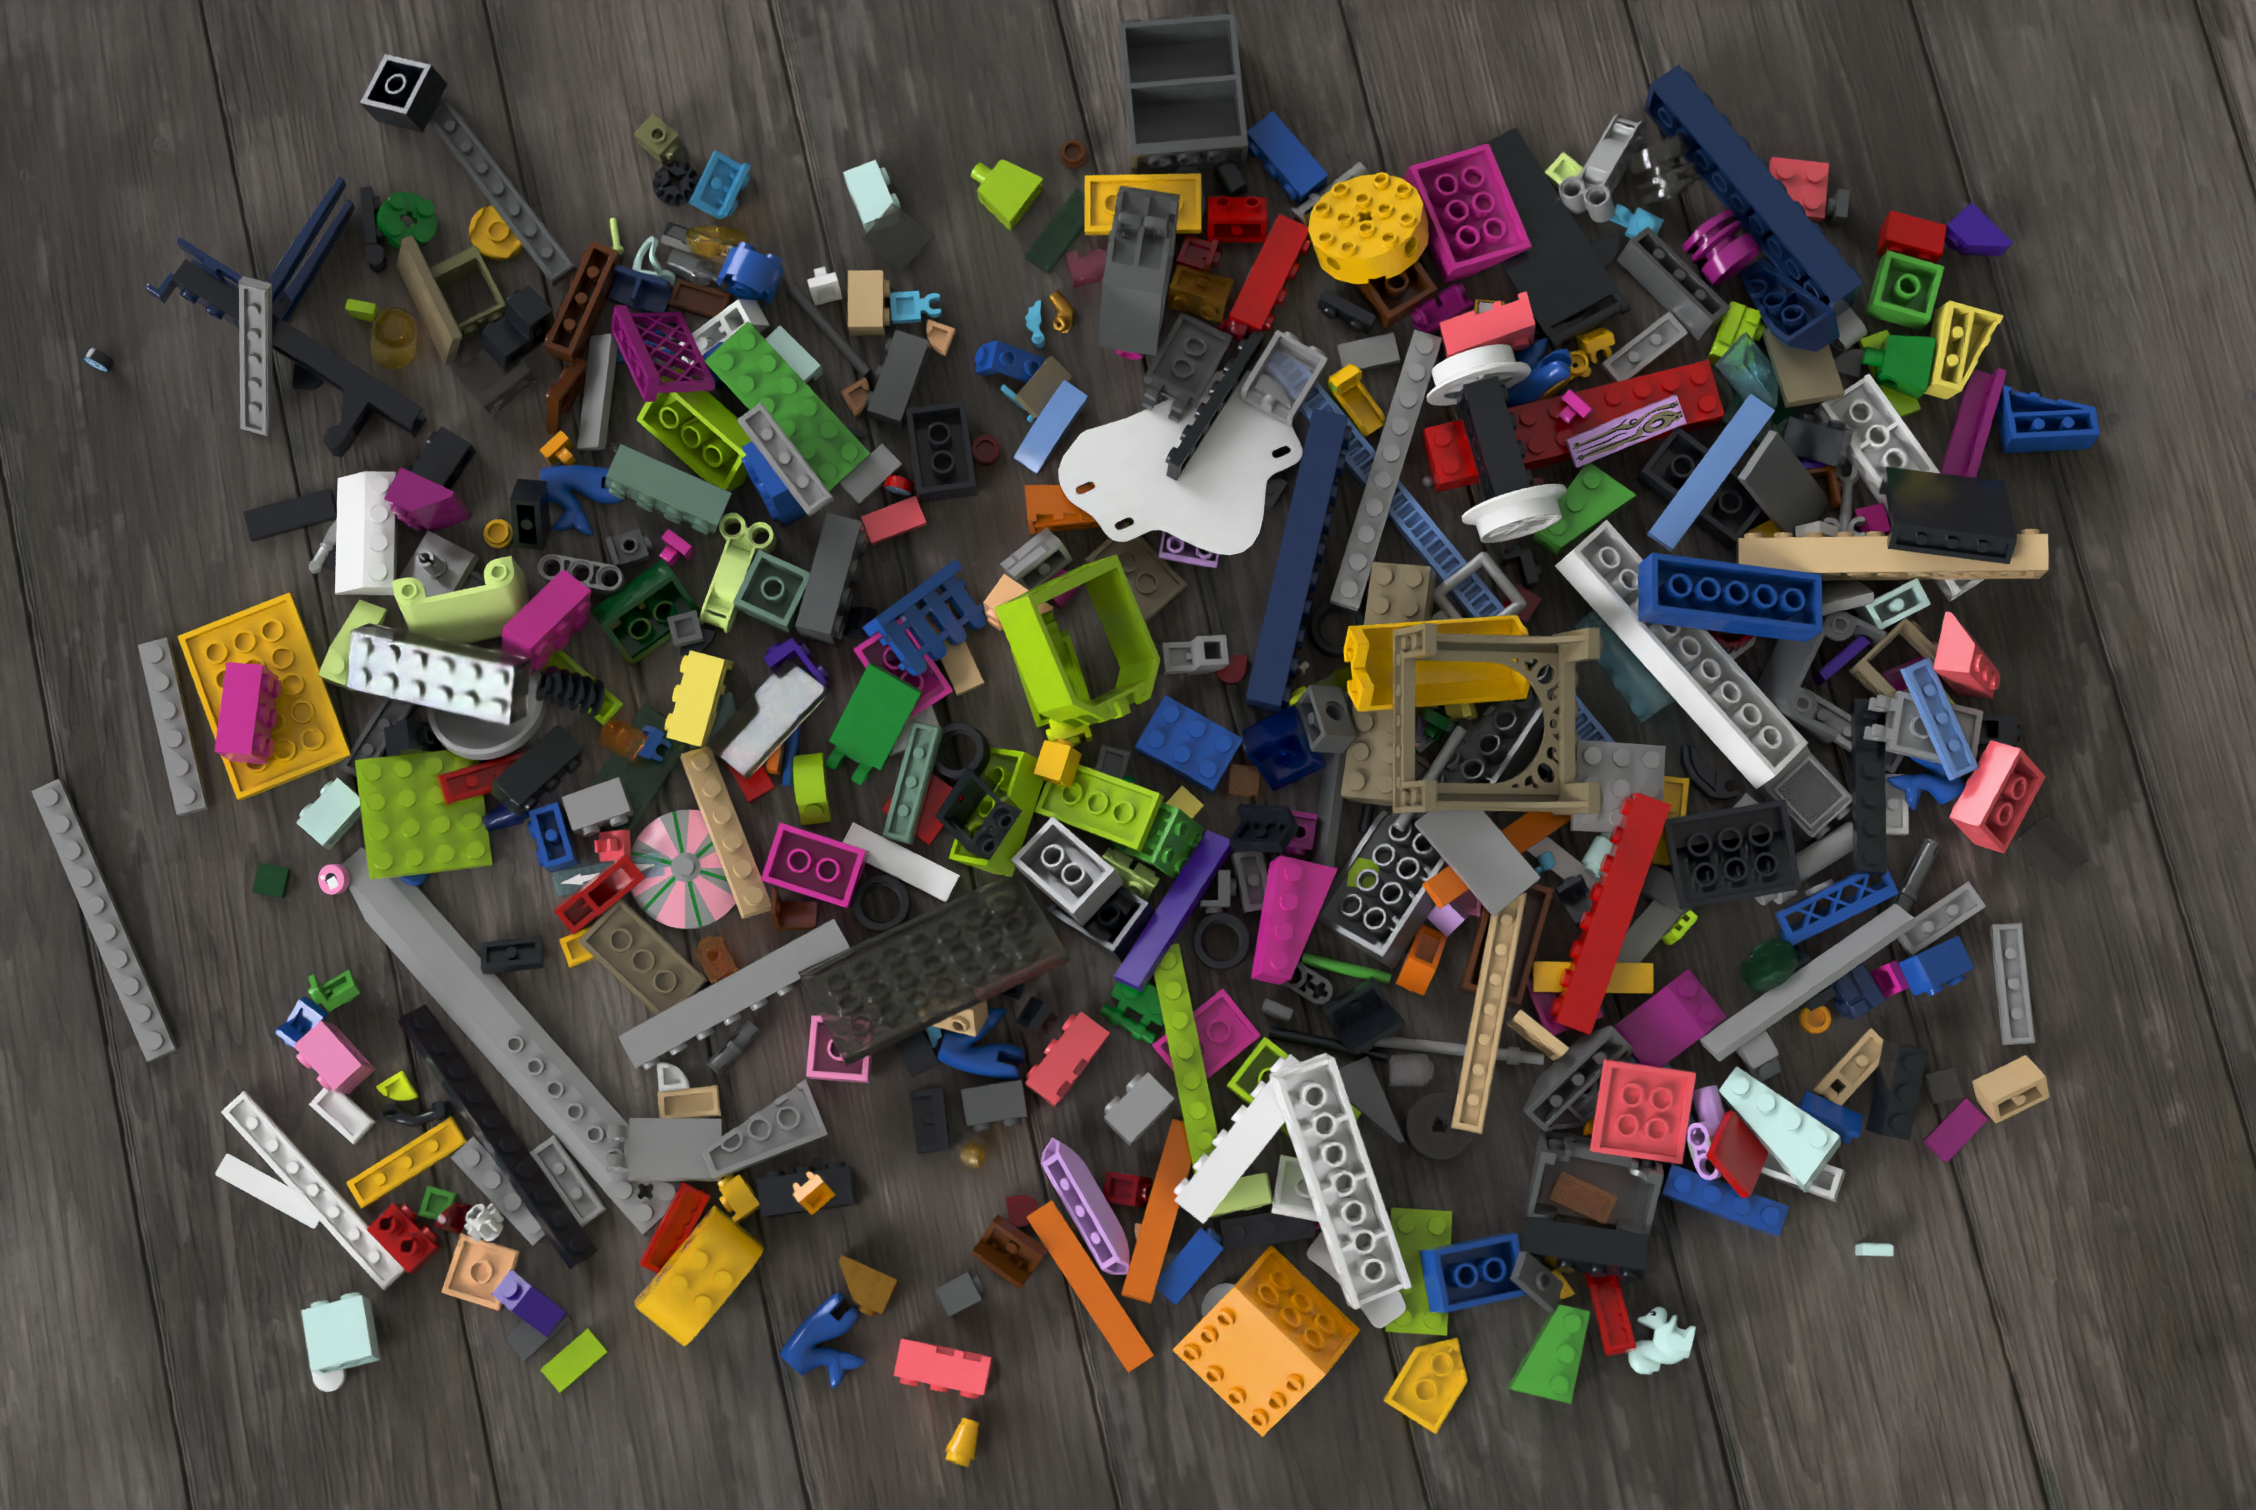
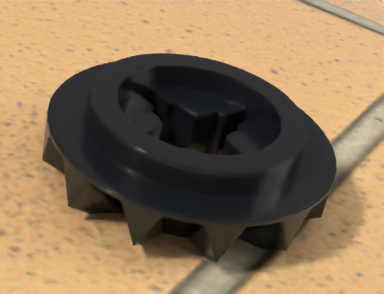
M674 160V162L668 164L663 163V166L658 171H655L652 184L659 200L670 206H681L690 201L698 185L699 178L696 170L687 162L682 163ZM671 174L677 179L683 178L680 181L681 192L674 185L668 186L671 184Z

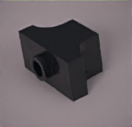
M403 719L396 721L395 725L384 727L387 757L442 751V743L434 734L430 723Z

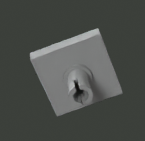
M427 531L399 579L406 577L418 579L424 585L427 597L459 591L479 558L454 543Z

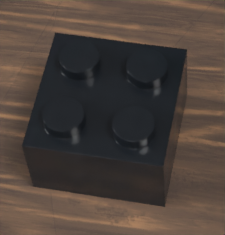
M385 54L360 104L377 122L423 133L447 86V82L430 64Z

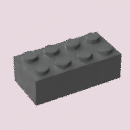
M831 513L826 514L795 625L802 639L836 647L838 639H843L846 630V623L843 622L845 611H851L854 601V595L851 594L853 583L858 584L861 576L860 557L861 555H866L870 539L867 538V531L864 530L862 521Z

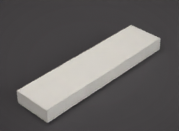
M854 822L843 840V843L870 851L867 864L946 903L960 878V875Z

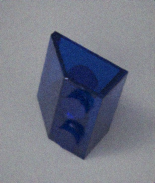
M1295 704L1242 730L1246 755L1273 791L1326 767L1322 753L1311 751L1299 710Z

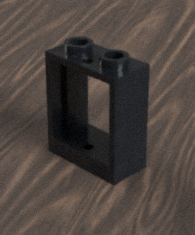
M967 767L935 817L967 851L990 860L1022 810L988 776ZM986 793H988L996 804L974 835L966 824Z

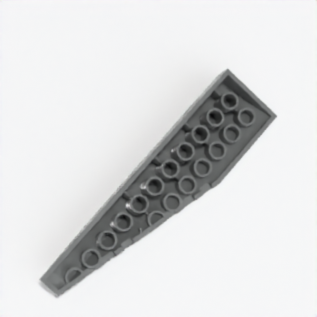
M1550 665L1543 666L1538 672L1537 678L1541 684H1546L1552 678V667ZM1532 686L1529 687L1527 699L1499 701L1495 706L1491 705L1483 713L1484 717L1475 726L1472 724L1467 728L1465 736L1438 776L1437 783H1499L1515 777L1544 727L1543 709ZM1552 688L1547 690V697L1552 701ZM1424 770L1416 779L1418 781L1422 780L1427 771ZM1393 806L1386 812L1383 810L1375 818L1367 833L1329 888L1316 919L1317 922L1392 969H1394L1435 906V902L1422 884L1449 866L1414 825L1427 812L1415 813L1402 832L1393 826L1401 814L1393 813ZM1495 811L1484 812L1491 819ZM1358 858L1373 860L1379 867V874L1373 869L1362 870L1356 878L1358 888L1347 886L1348 872ZM1368 876L1376 877V882L1372 887H1362L1364 878Z

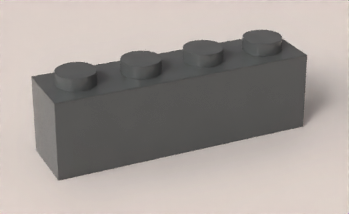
M1649 227L1632 238L1617 258V261L1665 309L1670 311L1698 341L1713 330L1730 309Z

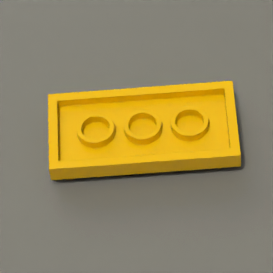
M1201 173L1085 175V235H1110L1115 215L1117 194L1121 186L1180 195L1176 234L1202 233Z

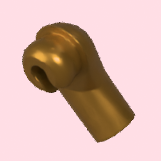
M1057 290L1048 298V301L1057 310L1053 327L1057 332L1066 333L1073 326L1075 309L1062 293Z

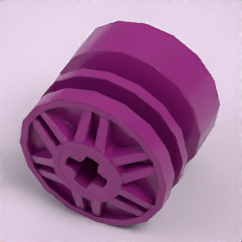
M1730 209L1711 217L1701 224L1682 246L1686 254L1695 252L1691 257L1693 263L1708 259V262L1700 272L1712 287L1720 285L1739 272L1762 249L1750 233L1738 238L1735 237L1743 224L1739 220L1731 223L1735 218V214Z

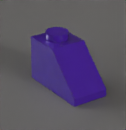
M1972 202L1946 226L1944 243L1950 249L1956 250L1960 255L2002 256L2013 244Z
M513 1270L508 1272L491 1294L547 1338L552 1335L568 1314L538 1288Z

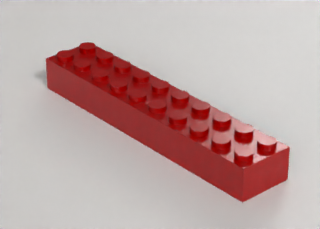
M1709 360L1577 391L1575 393L1590 405L1594 411L1587 418L1577 414L1570 423H1566L1558 416L1568 405L1562 399L1564 395L1507 408L1508 412H1513L1517 423V429L1514 430L1517 441L1521 440L1525 450V458H1522L1525 469L1529 468L1530 470L1571 461L1572 458L1565 442L1566 438L1672 395H1677L1687 422L1678 426L1685 432L1718 425L1725 416ZM1462 419L1424 428L1421 439L1436 493L1480 483ZM1674 428L1634 445L1666 438Z

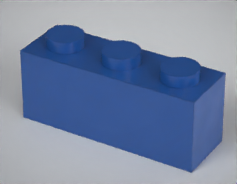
M1273 111L1247 131L1249 154L1253 158L1258 157L1262 161L1265 172L1271 179L1274 180L1276 178L1282 184V190L1289 200L1293 201L1295 199L1301 205L1308 200V195L1319 192L1327 185L1329 176L1327 172Z

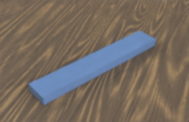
M1750 394L1647 535L1672 552L1775 410L1753 394Z

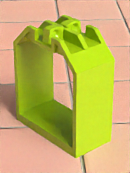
M1117 554L1079 566L994 607L1040 714L1070 729H1076L1084 724L1092 725L1110 719L1121 718L1131 713L1129 705L1134 702L1136 705L1141 704L1151 698L1161 659ZM1083 583L1086 585L1120 667L1115 688L1086 703L1076 699L1038 609V605Z

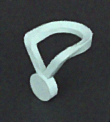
M650 236L639 249L634 260L633 270L667 280L673 287L676 276L671 271L662 270L655 258L658 240ZM650 246L649 259L656 272L641 269L643 256Z

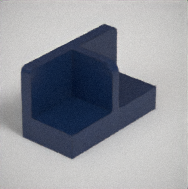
M614 265L613 272L616 278L608 297L610 302L626 305L629 308L645 313L668 312V301L673 291L669 281L623 266Z

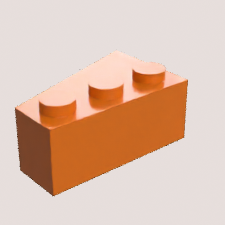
M1095 484L1078 486L1076 492L1084 494L1094 489ZM1024 485L1029 534L1039 533L1046 527L1051 532L1101 528L1092 515L1073 504L1066 497L1060 485Z

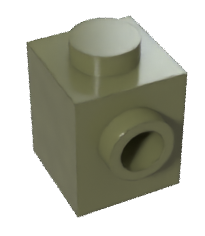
M654 113L634 133L638 145L662 165L667 163L668 160H674L679 155L683 145L679 134Z

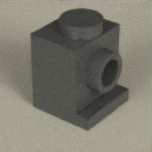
M640 528L614 537L609 536L605 538L613 564L621 571L652 561L650 551H653L654 547L649 534L644 535ZM635 543L633 550H625L626 545Z

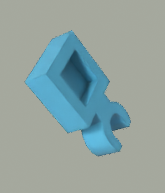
M919 291L890 293L892 324L922 322L921 314H927L932 318L942 316L941 309L929 307L932 302L941 301L940 294L931 293L924 299H920Z

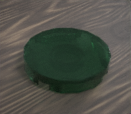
M1772 939L1763 942L1749 953L1750 958L1747 963L1745 960L1743 961L1740 968V976L1746 986L1753 991L1764 992L1774 989L1784 983L1794 973L1798 965L1799 955L1788 941L1782 942L1781 939Z

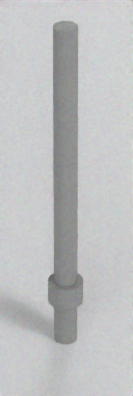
M1395 1036L1384 1038L1374 1044L1375 1047L1464 1056L1466 1044ZM1508 1046L1507 1049L1498 1048L1496 1060L1506 1061V1064L1519 1065V1063L1543 1065L1544 1053L1522 1051L1520 1047Z

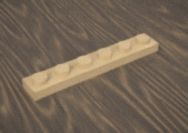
M707 746L682 753L680 757L742 919L770 911L771 901L761 880L757 865L711 747Z

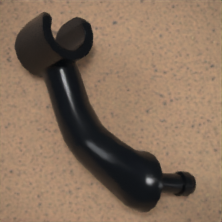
M450 1100L432 1103L433 1110L421 1114H414L400 1106L389 1104L385 1110H380L378 1115L379 1117H385L389 1122L418 1127L435 1120L450 1118L453 1115Z

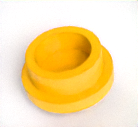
M495 519L485 526L483 536L489 546L501 549L512 542L513 530L507 521Z

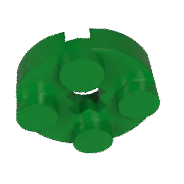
M395 192L380 206L377 213V226L380 233L383 231L384 235L388 238L387 242L393 247L400 249L402 239L413 236L420 248L425 246L436 233L437 217L434 212L435 207L431 201L415 193ZM407 215L413 220L414 224L406 227L405 222L400 220V217Z

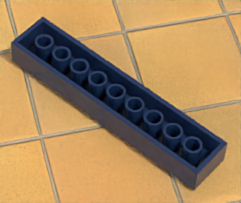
M1677 65L1651 83L1644 108L1645 112L1727 209L1732 210L1735 214V219L1743 224V229L1751 234L1775 267L1834 309L1836 317L1853 306L1863 285L1859 272L1854 267H1849L1843 260V255L1839 248L1827 241L1823 230L1817 223L1810 221L1806 216L1803 206L1789 196L1784 183L1772 176L1766 162L1760 157L1757 158L1750 150L1748 141L1734 131L1729 118L1724 114H1720L1714 107L1711 97L1707 93H1702L1696 86L1694 77L1688 71L1684 72Z
M1317 409L1312 411L1245 698L1246 705L1249 707L1280 714L1282 713L1283 706L1289 707V699H1291L1292 686L1288 685L1289 678L1295 679L1299 657L1295 656L1296 649L1302 650L1306 634V628L1302 627L1303 620L1309 621L1312 609V599L1308 598L1309 592L1316 591L1319 578V570H1316L1315 566L1316 563L1322 564L1326 548V541H1322L1323 534L1329 535L1332 522V512H1328L1329 506L1335 507L1339 484L1335 483L1336 477L1342 479L1346 455L1342 454V450H1348L1351 441L1352 426L1348 425V416Z

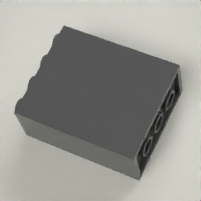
M1215 12L1211 16L1188 14L1182 18L1175 19L1161 16L1150 21L1129 19L1124 23H1119V52L1131 175L1174 173L1182 166H1191L1197 171L1214 170L1230 160L1234 161L1237 168L1246 167L1248 140L1235 14H1228L1227 12Z

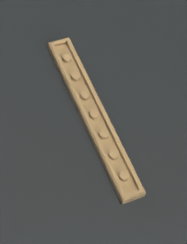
M1527 893L1520 895L1496 916H1490L1451 1128L1478 1134L1483 1133Z

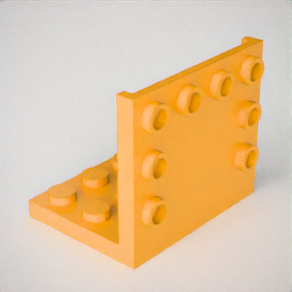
M1270 1245L1233 1288L1176 1345L1173 1351L1263 1437L1329 1372L1361 1330L1273 1245Z

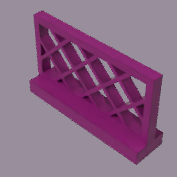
M626 305L614 307L611 331L644 402H655L657 393L714 391L716 383L681 312L630 313ZM675 322L677 327L673 328L664 323ZM636 324H645L649 326V328L644 329ZM658 330L666 334L667 336L664 338L660 335L655 334L654 332ZM675 338L686 344L684 346H681L673 342L672 340ZM647 339L658 345L656 347H653L649 344L644 343V341ZM667 348L676 354L673 356L662 350ZM684 356L688 359L693 360L694 363L690 364L686 361L681 360V358ZM658 358L666 362V364L663 366L653 361V359ZM675 366L679 369L684 370L685 372L681 374L679 372L672 370L671 368ZM695 375L703 380L696 381L690 378V376ZM666 376L675 382H662L661 378Z

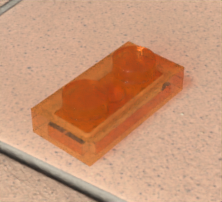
M612 717L609 723L602 728L600 737L596 742L633 762L649 736Z
M1560 1171L1548 1200L1606 1225L1618 1196Z

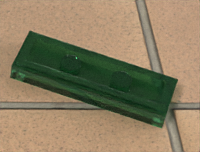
M1077 188L1073 191L1025 254V259L1048 275L1085 227V193Z

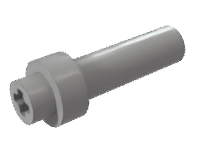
M1846 822L1796 853L1801 882L1853 851V823ZM1797 890L1754 898L1761 905H1766L1772 900L1777 904H1782L1795 896Z

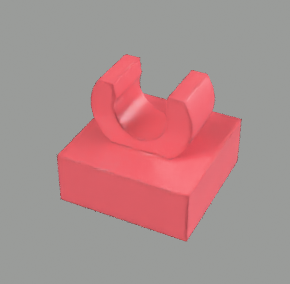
M630 830L598 832L599 840H594L595 853H599L600 862H615L625 854L631 859Z

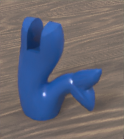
M1548 338L1539 339L1533 342L1528 349L1519 351L1515 355L1516 362L1529 364L1531 372L1524 380L1507 389L1509 401L1506 402L1507 408L1535 402L1554 385L1569 378L1572 365L1570 352L1567 349L1555 350L1543 357L1537 364V361L1546 350Z
M561 465L541 468L540 480L547 481L549 502L557 504L564 509V513L553 524L552 529L564 531L574 527L582 534H594L587 516L582 511L580 502L571 493V490L600 503L614 504L622 502L623 499L609 494V489H602V482L606 481V475L610 468L584 465Z
M1914 757L1910 758L1927 769L1932 775L1919 773L1887 778L1892 787L1905 791V800L1914 811L1917 809L1922 791H1928L1942 805L1962 794L1966 787L1962 776L1949 781L1942 764Z
M994 1008L988 1010V1018L976 1037L946 1030L937 1060L964 1072L1016 1081L1019 1079L1021 1070L1015 1066L1002 1063L1001 1059L1014 1063H1023L1026 1051L1018 1046L1007 1043H992L979 1047L971 1046L982 1039L989 1029L993 1028L1007 1012V1010L1002 1008Z
M840 1291L834 1293L819 1305L801 1323L779 1353L802 1376L819 1366H828L831 1388L837 1387L842 1382L846 1370L859 1368L867 1361L865 1358L848 1352H840L833 1348L816 1347L819 1343L846 1333L860 1316L861 1312L855 1305L848 1312L844 1313L839 1321L831 1315L846 1297Z

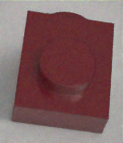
M1186 234L1176 264L1210 273L1212 266L1218 267L1223 251L1219 250L1220 240L1214 238L1213 242H1208Z

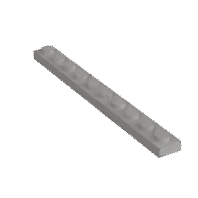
M1414 329L1329 602L1331 604L1358 612L1442 341L1441 337Z
M57 779L31 791L146 1061L151 1063L178 1050L63 780Z

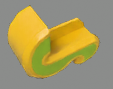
M1348 364L1329 376L1328 387L1338 407L1348 416L1362 436L1366 438L1383 427L1386 418L1361 383L1362 371L1356 365Z

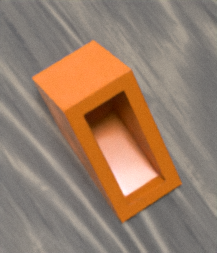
M1422 924L1413 939L1396 984L1408 991L1424 996L1437 969L1448 937L1442 932Z

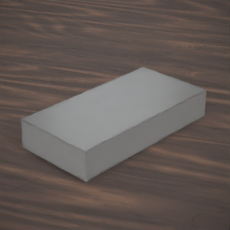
M1394 332L1339 344L1336 347L1341 369L1348 364H1354L1361 371L1400 363L1401 360Z
M881 444L840 482V486L861 506L885 483L887 476L894 475L903 465Z

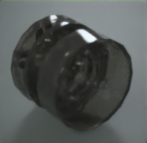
M1683 133L1626 158L1633 176L1647 173L1649 179L1641 183L1638 189L1640 191L1652 186L1654 192L1642 197L1645 204L1669 199L1688 190L1696 181L1702 179L1699 172L1686 177L1684 171L1696 166V163L1691 161L1681 164L1679 160L1680 157L1690 151Z

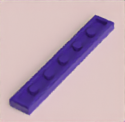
M1209 830L1206 831L1115 973L1114 977L1117 981L1141 992L1143 991L1218 873V870L1232 851L1229 843L1230 839Z

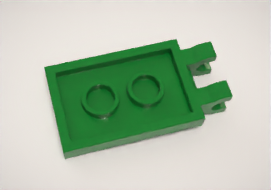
M873 662L869 663L829 739V742L835 744L836 747L825 765L835 771L838 767H842L847 756L859 763L850 780L860 786L863 782L866 783L874 767L878 770L884 768L923 691Z

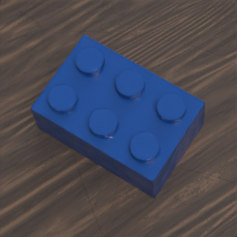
M1165 695L1136 743L1135 752L1213 796L1242 746L1243 738Z
M1500 1233L1419 1250L1430 1312L1446 1313L1528 1295L1510 1279L1518 1253L1521 1252L1517 1233Z

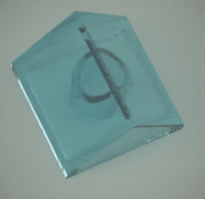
M1745 332L1715 365L1744 401H1746L1750 394H1753L1765 404L1774 408L1777 406L1779 385L1772 363L1748 333Z

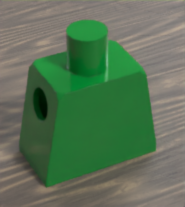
M1890 335L1882 342L1880 349L1865 347L1862 355V364L1877 367L1875 382L1877 384L1919 399L1927 391L1936 338Z

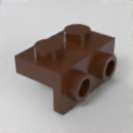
M997 1214L981 1240L972 1250L971 1255L1008 1282L1021 1289L1048 1249Z

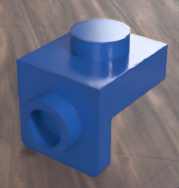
M304 996L299 999L286 1023L277 1027L275 1034L281 1037L285 1044L294 1047L321 1020L325 1021L329 1013Z

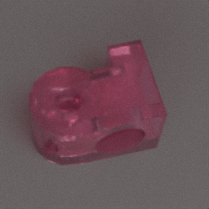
M1095 249L1090 251L1087 256L1080 258L1077 250L1066 253V263L1074 288L1103 280L1107 252Z

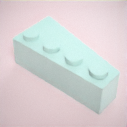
M1737 1066L1719 1089L1721 1100L1731 1111L1733 1110L1765 1149L1770 1152L1779 1162V1165L1806 1193L1840 1147V1135Z

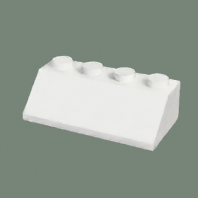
M364 471L338 478L336 595H394L392 580L397 579L398 515L390 511L391 506L384 500V497L396 476V472Z

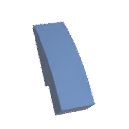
M1064 380L1031 427L1014 455V459L1038 475L1071 431L1072 424L1089 403L1088 396Z

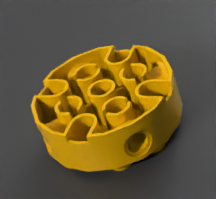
M1380 172L1373 175L1358 176L1345 182L1334 184L1332 189L1314 205L1310 213L1308 232L1320 266L1325 272L1336 280L1352 284L1369 283V279H1377L1382 276H1386V279L1399 275L1414 264L1428 245L1429 223L1417 189L1403 178Z

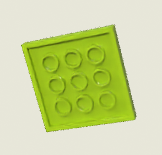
M449 750L355 760L369 880L492 866L484 795L446 806L437 780L438 775L477 765L479 760L463 758Z

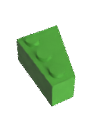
M1587 463L1567 488L1566 494L1558 501L1562 518L1552 526L1536 532L1532 539L1557 556L1618 511L1630 505L1636 494L1592 463Z
M1557 1304L1556 1310L1550 1311L1527 1354H1525L1519 1368L1506 1388L1571 1404L1590 1311Z

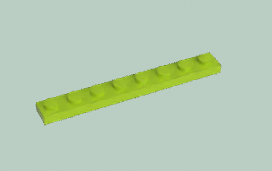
M1178 943L1170 946L1156 968L1154 977L1192 1165L1194 1166L1204 1153L1210 1156L1215 1150L1216 1146L1212 1142L1218 1136Z

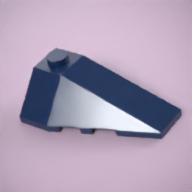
M1759 259L1739 273V278L1769 332L1787 346L1817 352L1840 337L1835 310L1764 259Z

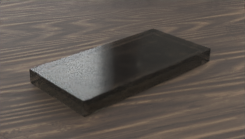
M787 659L710 739L706 746L748 780L829 695V691Z

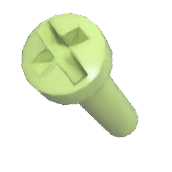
M611 218L612 249L617 250L621 255L624 253V247L620 246L617 219Z

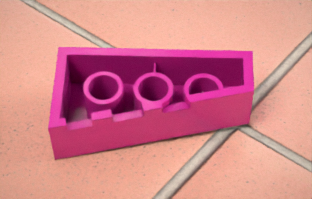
M1281 855L1270 862L1251 979L1278 985L1291 980L1337 868Z

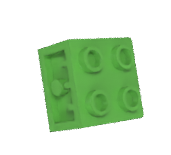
M1162 802L1142 851L1139 852L1127 847L1125 853L1154 865L1170 878L1176 880L1195 847L1201 841L1204 829L1179 808Z

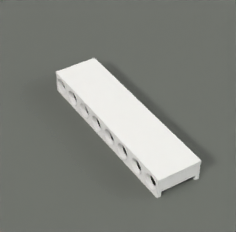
M1867 374L1863 379L1845 389L1842 399L1825 401L1814 412L1818 415L1820 421L1828 423V419L1839 420L1846 423L1845 428L1854 430L1847 459L1852 466L1857 467L1859 476L1879 504L1884 503L1886 514L1890 518L1886 495L1879 494L1885 467L1933 473L1940 472L1870 374ZM1985 579L1934 581L1947 600L1951 602Z
M1323 1053L1269 1074L1347 1305L1356 1310L1361 1308L1360 1305L1403 1288H1411L1412 1286L1335 1058L1327 1053Z

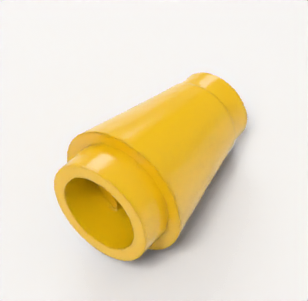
M966 1418L961 1419L945 1449L947 1452L945 1459L947 1461L969 1467L970 1461L975 1458L978 1422Z

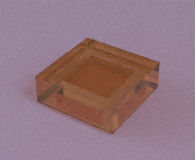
M1230 764L1228 795L1258 797L1260 766Z

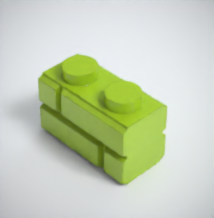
M1733 301L1728 305L1730 309L1721 321L1707 360L1716 366L1724 367V369L1734 373H1740L1744 366H1750L1755 354V350H1752L1751 346L1754 340H1760L1765 324L1761 323L1762 317L1757 310L1747 308Z

